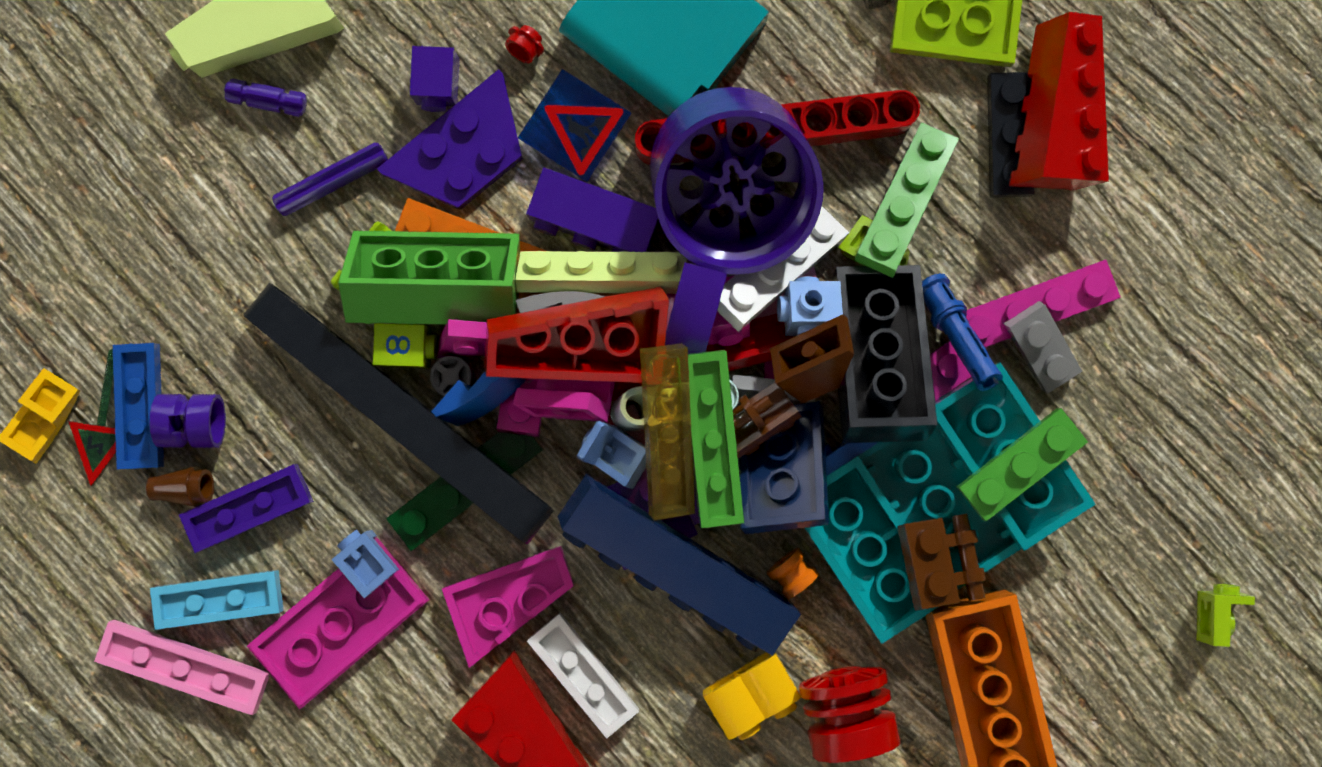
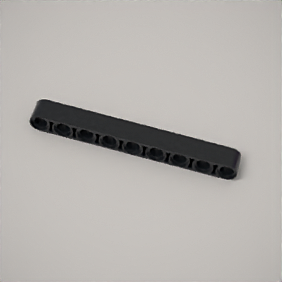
M268 283L243 314L259 330L525 544L532 540L554 512L546 502L444 420L437 418L429 408L272 283Z

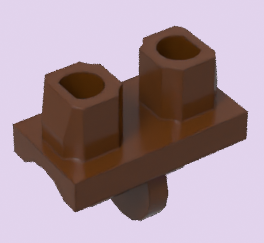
M775 382L750 399L746 395L738 399L741 405L733 410L738 459L743 455L749 456L760 448L761 443L778 432H785L794 426L795 421L801 417L784 390L777 386Z

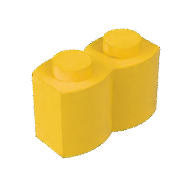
M767 652L761 654L703 690V698L728 740L736 737L740 740H745L753 736L761 729L759 723L773 715L776 719L789 715L797 708L795 702L801 698L799 690L776 652L773 656Z

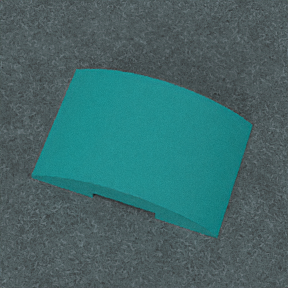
M1001 362L995 365L1002 373L1003 379L998 381L999 384L995 387L979 391L973 379H970L935 401L937 426L927 441L878 442L827 476L829 525L807 527L805 529L881 644L938 608L914 611L897 526L943 518L946 535L953 534L954 529L951 517L968 514L971 530H976L978 542L974 543L979 568H984V571L987 572L1020 549L1023 551L1027 550L1096 505L1067 460L1059 464L987 521L981 519L956 487L1040 422ZM957 546L951 547L949 551L954 573L961 572L962 567ZM965 584L957 585V589H961Z

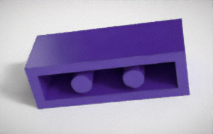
M545 167L542 169L526 212L529 220L534 222L533 228L551 236H556L558 231L573 236L572 243L593 251L596 245L612 250V252H648L659 223L656 208Z

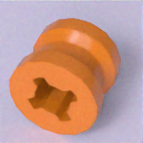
M798 547L783 556L767 571V575L771 580L778 581L782 585V593L788 600L801 593L819 576L818 571L814 567L807 566L803 561L804 554Z

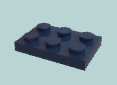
M820 401L794 404L801 415L795 421L794 426L783 433H776L761 443L760 448L749 456L743 455L740 457V486L744 523L741 524V529L745 534L829 525L824 412Z

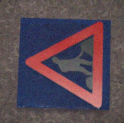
M562 69L523 128L518 139L588 182L632 113Z

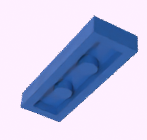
M160 344L113 345L117 469L164 467L163 447H156L150 433L151 405L157 394H162Z

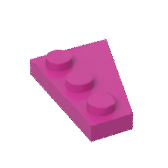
M561 546L442 588L469 668L575 585Z

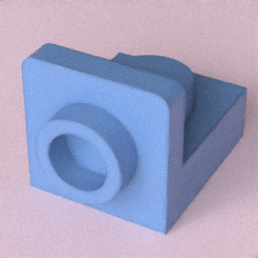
M358 530L352 532L337 545L341 552L332 559L363 598L368 597L399 570L396 564L375 541L374 538L377 535L373 530L363 532L362 534Z

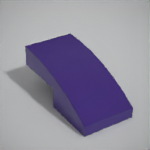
M684 263L666 330L664 350L681 355L706 352L727 273Z

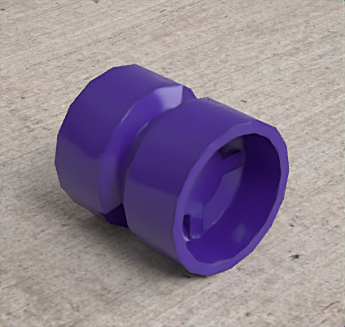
M157 394L154 398L150 411V433L156 447L181 448L189 442L192 448H219L222 444L226 428V413L224 402L220 395L193 394L188 400L184 394Z

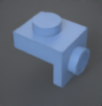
M597 421L594 427L588 430L583 437L582 447L577 454V458L585 463L595 465L623 486L633 489L655 452L617 426Z

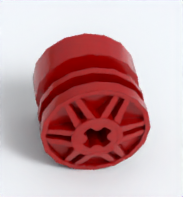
M843 667L826 671L821 675L800 683V697L810 700L803 706L804 714L809 717L825 718L808 728L813 759L826 763L857 761L882 755L900 745L901 740L895 713L889 710H875V708L891 700V691L886 688H880L888 683L886 669L881 667Z

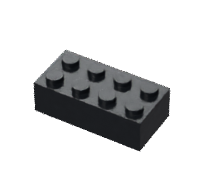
M899 265L893 278L867 266L836 267L832 281L841 282L843 314L848 318L854 356L838 388L842 443L927 441L937 426L920 265Z

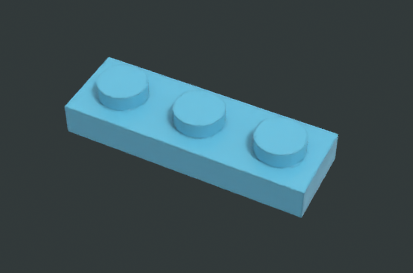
M279 570L150 588L155 630L275 614L284 611Z

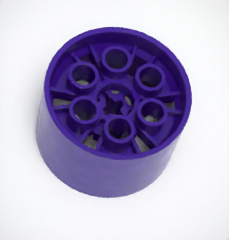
M725 87L705 91L688 99L674 110L660 128L655 139L651 154L650 171L658 219L671 244L691 262L698 266L727 274L755 273L771 268L790 257L811 234L820 215L823 202L822 171L812 147L790 113L774 99L760 92L739 87ZM724 119L725 133L717 136L712 122ZM748 122L753 125V131L749 137L745 139L732 137V131L737 124ZM772 125L782 131L774 139L765 140L760 143ZM700 134H706L713 138L710 147L703 151L694 150L690 146L693 138ZM770 152L782 154L781 162L777 166L766 168L761 165L762 159L766 154ZM675 154L693 161L680 166L670 165ZM737 156L744 157L745 160L742 162L738 160ZM719 161L720 166L717 169L714 168L715 164ZM730 165H733L735 173L740 178L738 191H734L729 183V175H731ZM688 175H695L702 179L696 189L689 191L679 186L680 181ZM774 181L798 183L794 196L774 188ZM755 194H770V200L764 206L754 207L750 205V200ZM700 202L702 209L691 224L688 225L680 215ZM722 204L730 206V211L725 217L714 218L709 215L711 209L720 207ZM748 213L755 231L740 235L738 216L741 219L746 218Z

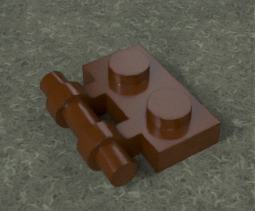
M968 514L951 517L954 529L953 534L946 535L943 518L897 526L914 611L960 603L957 585L965 584L969 601L986 598L982 581L986 580L984 568H979L974 543L978 542L976 530H971ZM957 546L962 571L954 573L949 548Z

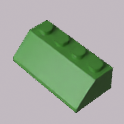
M353 231L338 282L345 322L409 325L446 324L448 319L487 322V319L517 314L518 306L516 300L519 299V292H517L515 278L520 257V234Z

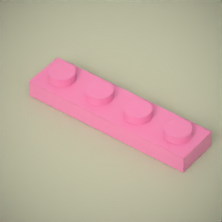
M117 620L107 623L94 662L249 715L257 713L270 676L267 671Z

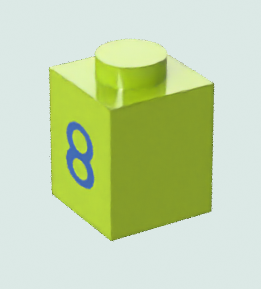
M374 323V366L430 369V359H436L438 347L437 335H431V327L422 324Z

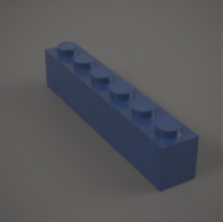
M588 475L584 476L557 516L564 531L562 535L570 543L581 549H584L587 544L600 552L598 557L604 563L616 570H620L624 566L635 573L633 578L642 586L651 591H655L659 587L669 593L668 599L677 607L687 612L694 608L704 614L702 619L708 625L720 632H723L725 628L737 634L736 639L743 646L753 652H757L760 648L773 656L801 615L790 599L788 600L782 594Z

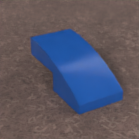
M485 371L473 386L458 380L431 412L437 418L456 426L469 423L484 416L507 400L526 379L486 377Z

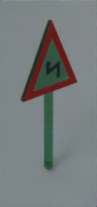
M110 349L107 355L97 425L68 421L90 486L94 484L116 454L115 428L106 426L113 381V349Z

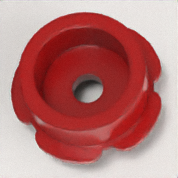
M523 25L520 29L515 26L509 29L508 33L510 36L506 40L505 46L516 59L530 64L535 57L543 54L542 37L535 29L527 25Z

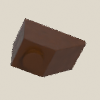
M842 314L770 348L775 384L801 403H806L839 388L854 356L848 318Z

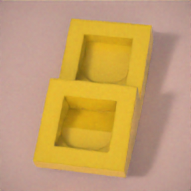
M43 368L17 401L22 407L0 434V442L37 464L66 421L80 394V390Z

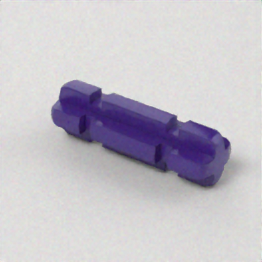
M230 79L224 88V98L229 103L242 105L243 102H246L248 107L280 113L282 109L285 114L297 117L302 116L306 111L307 96L302 92L290 90L289 94H287L285 89L253 82L251 86H248L246 81Z

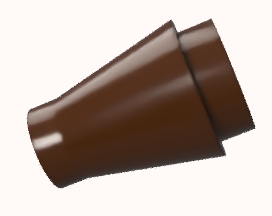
M192 466L160 476H150L146 483V493L151 501L160 500L197 507L212 499L214 479L209 470L201 469L199 466Z

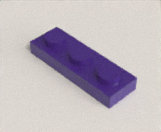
M293 464L181 513L179 517L194 553H197L314 501L298 464Z

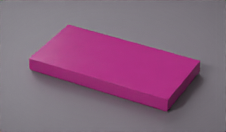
M377 537L374 538L375 541L396 564L399 570L368 597L363 598L338 568L247 645L249 650L299 710L429 601V598Z

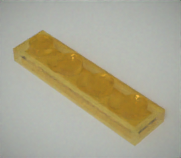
M681 343L640 349L649 515L653 520L695 514L688 347Z

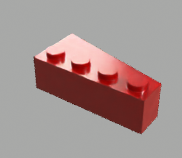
M1067 12L1036 25L1028 76L1032 79L1030 94L1024 97L1022 112L1026 114L1023 135L1017 136L1015 152L1020 154L1016 171L1011 172L1009 186L1077 190L1109 182L1102 16Z
M660 286L487 319L484 359L486 377L661 384L669 298Z
M515 650L451 719L500 767H589L579 749L574 746L560 719L557 715L555 716L542 696L543 693L535 680H532Z

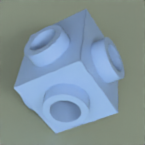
M812 276L800 277L795 279V281H789L784 295L778 296L777 319L779 322H784L785 336H797L843 314L840 281H819L818 278Z

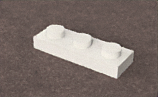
M561 613L556 615L527 640L529 645L606 739L639 712L638 706Z

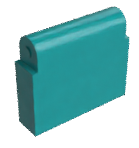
M577 0L563 19L559 32L659 110L670 116L674 110L688 99L705 91L715 89L765 26L769 11L755 0Z

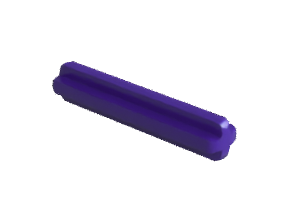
M374 142L274 194L272 197L273 203L280 214L287 216L376 170L388 160L382 146L378 142Z

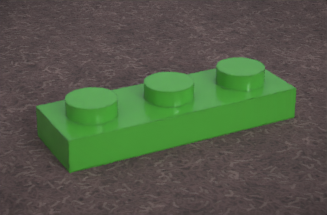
M1057 408L956 487L981 519L987 521L1083 447L1088 441L1062 408Z

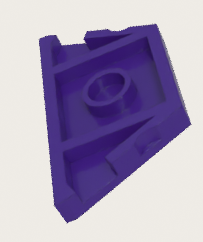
M498 69L379 166L377 170L388 179L398 181L411 187L413 190L427 196H432L456 209L461 210L523 159L503 73Z

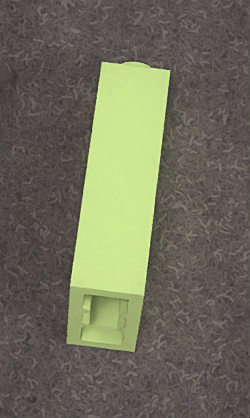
M213 0L167 31L165 35L174 46L168 51L183 71L190 68L203 78L336 34L343 30L344 27L325 0Z

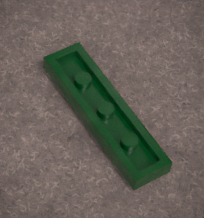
M503 432L496 433L478 447V449L511 475L544 450L534 436ZM439 477L386 519L409 550L413 551L474 503L445 479Z

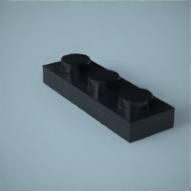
M1028 72L990 73L987 76L990 198L1031 197L1035 194L1032 187L1009 186L1011 172L1016 171L1020 154L1015 152L1017 136L1023 135L1026 114L1022 112L1023 100L1025 96L1030 94L1032 83Z

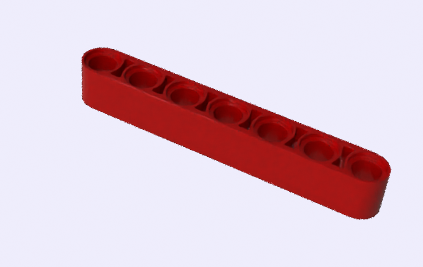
M907 90L780 104L794 118L810 146L898 136L908 131L920 114L918 99ZM899 105L903 107L907 113V120L903 122L894 120L889 114V106ZM852 110L863 112L867 118V125L862 127L853 125L849 121L847 113ZM812 115L822 117L826 121L827 129L821 132L811 130L807 125L806 118ZM667 118L644 122L635 133L637 156L647 165L651 163L652 152L646 150L642 146V142L649 135H658L660 128ZM724 119L712 122L717 136L724 133ZM748 122L737 124L744 129L746 133L745 138L751 135L753 131L752 124ZM767 132L760 143L765 140H772L775 136ZM703 134L706 139L705 142L700 146L691 148L697 151L706 150L712 144L713 138ZM675 154L671 164L692 160Z

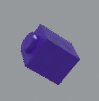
M412 46L410 96L416 105H421L422 110L444 112L446 111V106L453 107L458 103L460 58L454 47Z

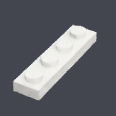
M821 207L815 227L800 248L790 257L771 268L750 274H739L731 278L724 284L717 311L739 332L774 302L778 296L785 292L789 281H795V279L804 276L843 242L849 232L829 212Z

